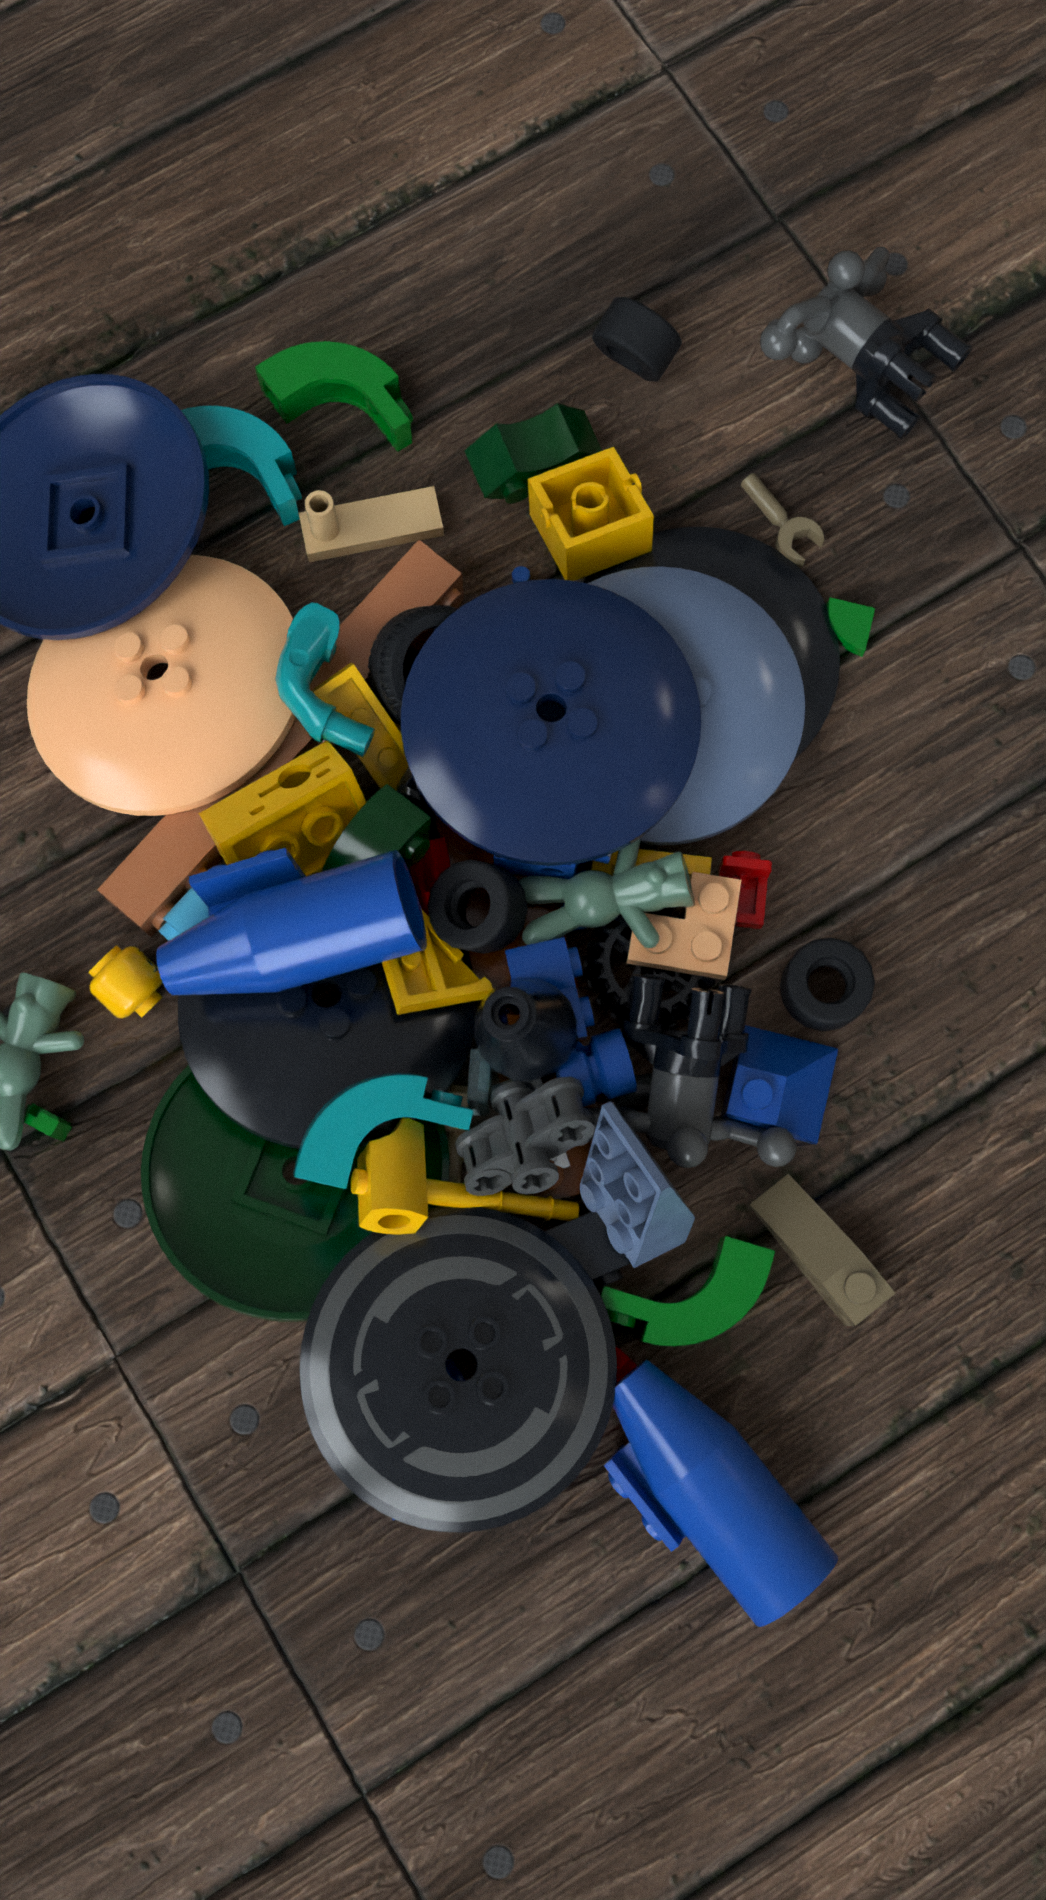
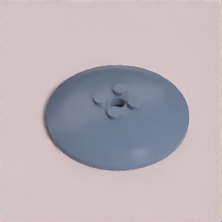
M640 567L612 573L588 583L610 590L644 609L663 626L681 649L688 662L700 700V743L689 780L670 811L654 828L640 838V844L664 846L697 842L716 836L746 820L775 793L788 773L801 742L805 719L804 686L796 657L785 635L766 611L749 596L732 585L700 572L674 567ZM555 701L544 702L537 709L539 717L547 722H556L563 718L566 713L564 707Z

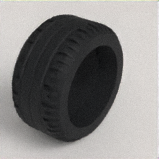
M433 605L408 609L387 622L376 636L377 639L373 642L370 650L371 655L368 659L369 684L385 711L396 724L401 726V706L405 689L403 663L408 647L421 632L429 628H437L458 608Z

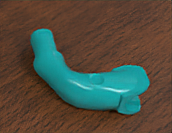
M311 602L304 606L294 617L288 629L286 643L280 654L275 677L280 699L315 741L322 742L324 739L364 757L373 739L375 729L336 712V706L325 703L310 690V684L323 662L330 663L333 659L340 630L338 614L318 603Z

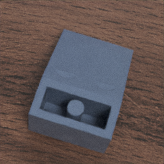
M612 1101L602 1105L580 1183V1194L586 1207L591 1212H597L606 1225L608 1238L614 1249L620 1254L624 1253L632 1266L636 1268L685 1243L695 1217L639 1136Z

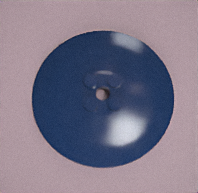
M112 374L80 375L46 385L28 394L0 415V624L25 636L46 640L77 639L107 631L126 622L153 603L170 586L190 558L199 539L208 507L209 472L206 455L193 425L184 413L156 388L125 376ZM95 507L92 519L85 524H79L80 517L85 514L87 509Z
M541 579L517 582L496 588L464 604L448 616L424 643L409 672L402 698L401 735L404 753L413 780L428 806L452 831L472 845L501 858L525 864L556 866L588 862L610 855L640 839L663 819L680 797L691 775L700 743L701 709L697 686L688 662L671 635L650 614L630 600L610 590L571 580ZM555 701L564 707L566 713L563 718L556 722H547L539 717L537 709L544 702Z

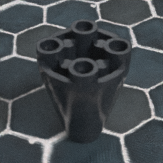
M517 977L499 984L483 999L475 1016L474 1038L481 1057L494 1071L514 1081H535L553 1074L569 1059L571 1052L578 1044V1021L571 1002L556 986L539 978ZM520 1012L518 1021L515 1024L508 1025L507 1014L517 1015Z

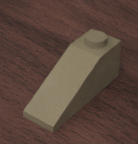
M789 1174L785 1175L749 1204L750 1208L844 1326H856L895 1294L864 1253Z

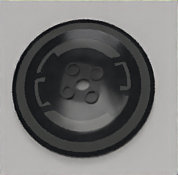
M435 1207L428 1209V1218L416 1233L392 1235L372 1232L354 1246L332 1270L312 1305L305 1325L300 1352V1389L305 1415L320 1452L334 1473L361 1500L399 1522L421 1529L458 1533L483 1531L507 1525L544 1507L561 1494L587 1465L601 1441L614 1403L617 1383L615 1338L605 1304L594 1282L568 1249L551 1235L517 1216L498 1210L482 1207ZM456 1349L469 1351L476 1361V1370L473 1376L466 1381H456L446 1371V1359Z

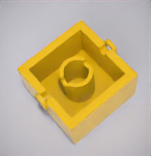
M614 447L528 478L530 516L565 580L575 581L652 551L654 515L641 494L642 486L636 473L629 474Z

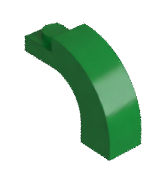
M330 341L303 343L282 350L255 366L261 391L286 424L320 404L343 402L354 405L367 413L397 452L413 443L410 423L413 422V417L409 408L401 399L398 375L383 360L362 348Z
M724 1236L719 1240L708 1279L694 1295L683 1301L660 1303L606 1286L601 1288L600 1296L603 1299L611 1322L634 1328L636 1319L645 1321L640 1342L661 1346L696 1344L722 1334L740 1321L753 1307L766 1284L775 1251Z

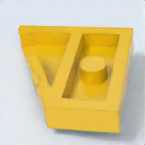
M423 910L422 914L427 938L426 949L382 962L397 1015L482 1000L493 990L491 982L485 976L480 980L461 960L464 954L460 949L451 947L437 936L430 924L428 915Z

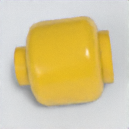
M116 945L88 972L93 977L89 985L90 992L117 1018H126L134 1011L142 1018L163 998L156 991L162 984L158 967L135 946H129L122 950Z

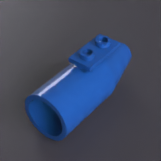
M647 1359L616 1383L613 1408L629 1442L615 1450L604 1464V1467L609 1472V1481L616 1492L623 1498H629L640 1511L643 1525L648 1533L657 1541H663L671 1552L680 1545L683 1538L687 1537L757 1627L768 1625L782 1617L811 1594L833 1570L838 1561V1555L737 1429Z

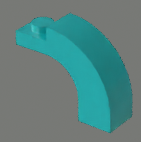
M197 406L181 410L193 425L201 441L208 469L234 467L250 473L265 489L284 527L300 519L296 501L302 499V496L293 478L297 471L292 452L282 437L271 426L247 412L230 407Z
M389 1073L366 1078L336 1094L316 1114L302 1139L293 1171L294 1177L346 1189L356 1150L363 1138L377 1125L395 1118L411 1117L469 1131L474 1110L461 1106L463 1096L433 1089L431 1098L423 1097L428 1077L422 1075Z

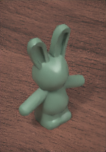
M640 839L618 851L613 876L604 871L587 870L570 879L550 876H527L519 880V883L525 891L527 904L564 903V907L531 921L522 934L524 943L530 945L561 938L578 927L596 928L605 926L621 914L644 947H656L660 936L644 912H655L669 907L691 908L695 905L690 876L682 852L678 851L656 861L636 866L640 848Z
M24 972L19 975L15 999L10 1007L8 1018L0 1011V1039L4 1042L0 1044V1148L8 1151L16 1149L21 1141L26 1097L37 1085L41 1077L40 1054L78 1050L84 1045L85 1041L84 1036L79 1031L57 1032L60 1026L61 1014L67 1004L75 999L76 991L54 981Z

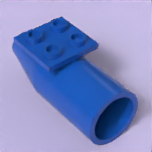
M285 847L279 850L264 851L255 857L232 864L217 865L208 871L189 876V884L207 905L209 917L159 946L156 952V960L161 980L171 995L277 993L423 951L427 946L424 918L412 877L404 859L397 850L306 876Z

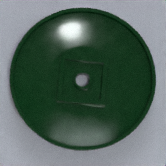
M187 1065L162 1097L153 1114L146 1134L141 1163V1188L145 1212L152 1232L171 1264L188 1283L203 1295L221 1306L254 1318L277 1322H304L308 1320L312 1305L332 1270L354 1246L372 1233V1231L359 1227L358 1195L351 1193L352 1172L357 1168V1158L366 1146L358 1147L356 1150L346 1189L307 1181L300 1185L290 1184L284 1178V1170L289 1163L296 1161L299 1149L265 1140L230 1120L206 1096L196 1081L189 1065ZM420 1119L417 1122L424 1125L426 1178L449 1181V1150L444 1125ZM428 1204V1209L435 1208V1207H444V1206H437V1205H430V1204Z

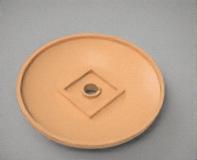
M191 555L170 586L153 603L126 622L92 636L69 640L43 639L30 673L27 690V713L31 735L45 764L72 792L94 805L117 813L136 816L175 814L209 804L227 795L244 784L271 759L283 743L296 718L280 699L275 681L280 654L287 640L288 629L293 621L290 611L280 596L266 582L247 569L222 559ZM160 663L168 664V669L162 677L155 680L147 679L148 672L153 666Z

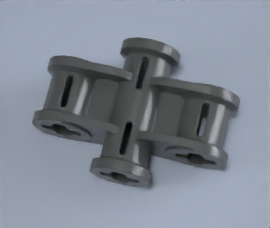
M574 1077L555 1078L546 1082L537 1090H535L531 1083L513 1081L495 1089L490 1096L492 1108L499 1115L489 1118L469 1131L462 1133L455 1142L457 1154L464 1158L467 1175L464 1178L466 1191L475 1196H487L500 1192L512 1184L516 1192L534 1194L547 1190L556 1184L559 1179L557 1167L549 1159L557 1157L571 1148L586 1142L595 1132L594 1121L590 1116L586 1115L581 1099L584 1096V1088L580 1080Z

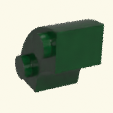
M557 403L542 414L526 421L512 424L496 423L464 451L484 498L505 499L507 503L514 504L529 496L528 478L601 452L602 449L585 411Z
M386 784L365 803L346 826L333 846L322 871L393 850H397L401 854L409 870L429 850L431 817Z

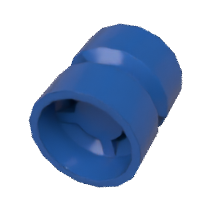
M619 1028L591 1036L589 1045L583 1046L578 1041L569 1059L555 1071L556 1078L574 1077L580 1080L584 1088V1096L581 1099L583 1107L595 1104L599 1094H604L608 1099H612L637 1091L632 1062Z

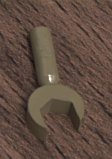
M755 473L750 474L742 481L741 487L761 509L773 525L780 527L775 543L776 550L799 568H802L805 559L791 548L793 540L808 537L821 548L824 542V534L821 527L815 521L806 517H795L788 520L787 512L782 505L774 498Z

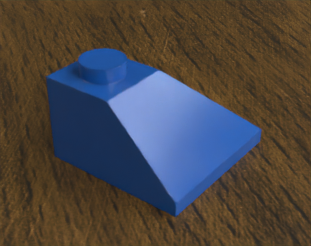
M745 1025V1033L749 1034L747 1052L740 1053L734 1057L721 1116L764 1129L772 1127L785 1128L793 1134L795 1140L816 1145L819 1139L838 1048Z

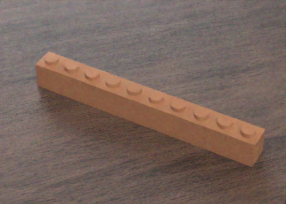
M418 540L340 625L335 655L330 663L323 662L310 684V690L317 687L349 663L355 665L371 689L368 677V659L371 655L370 650L373 642L377 639L376 636L380 630L399 613L415 607L445 605L458 608L464 598L462 573L422 541ZM433 628L424 630L411 642L405 657L412 649L418 651L423 647L424 643L433 633ZM295 718L281 746L255 775L235 790L209 804L192 810L165 815L97 890L148 936L152 937L166 923L163 920L164 916L191 888L189 876L208 871L223 859L198 813L326 740L323 739L322 742L315 741L299 720Z

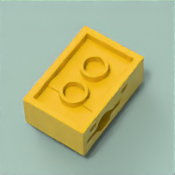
M325 741L198 814L226 865L255 857L264 851L279 850L286 847L303 873L309 876L322 871L336 841L352 818L365 805L366 800L350 766L331 743Z

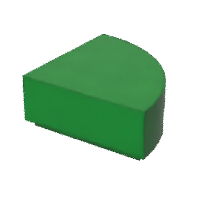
M829 597L827 602L828 617L837 638L842 642V646L846 650L863 657L867 647L875 608Z
M34 1103L27 1104L25 1107L24 1123L62 1142L65 1141L72 1128L70 1122Z

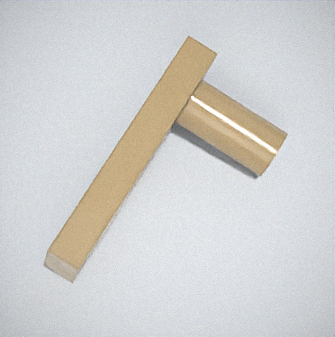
M434 486L340 505H334L329 493L317 490L311 492L306 497V511L299 512L309 562L444 536Z

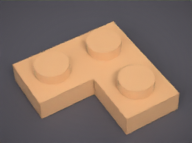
M692 872L690 881L695 905L685 909L684 919L645 913L660 936L659 943L656 947L646 948L639 942L632 931L626 964L721 980L726 979L742 880Z

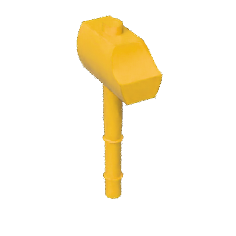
M404 1117L401 1118L390 1135L369 1141L357 1158V1168L353 1170L351 1176V1193L358 1195L359 1227L382 1234L402 1235L416 1233L428 1218V1204L452 1208L482 1207L505 1213L541 1217L546 1221L550 1219L571 1221L578 1218L579 1204L573 1201L553 1199L552 1196L545 1198L503 1191L487 1196H475L466 1191L465 1184L426 1178L424 1125Z

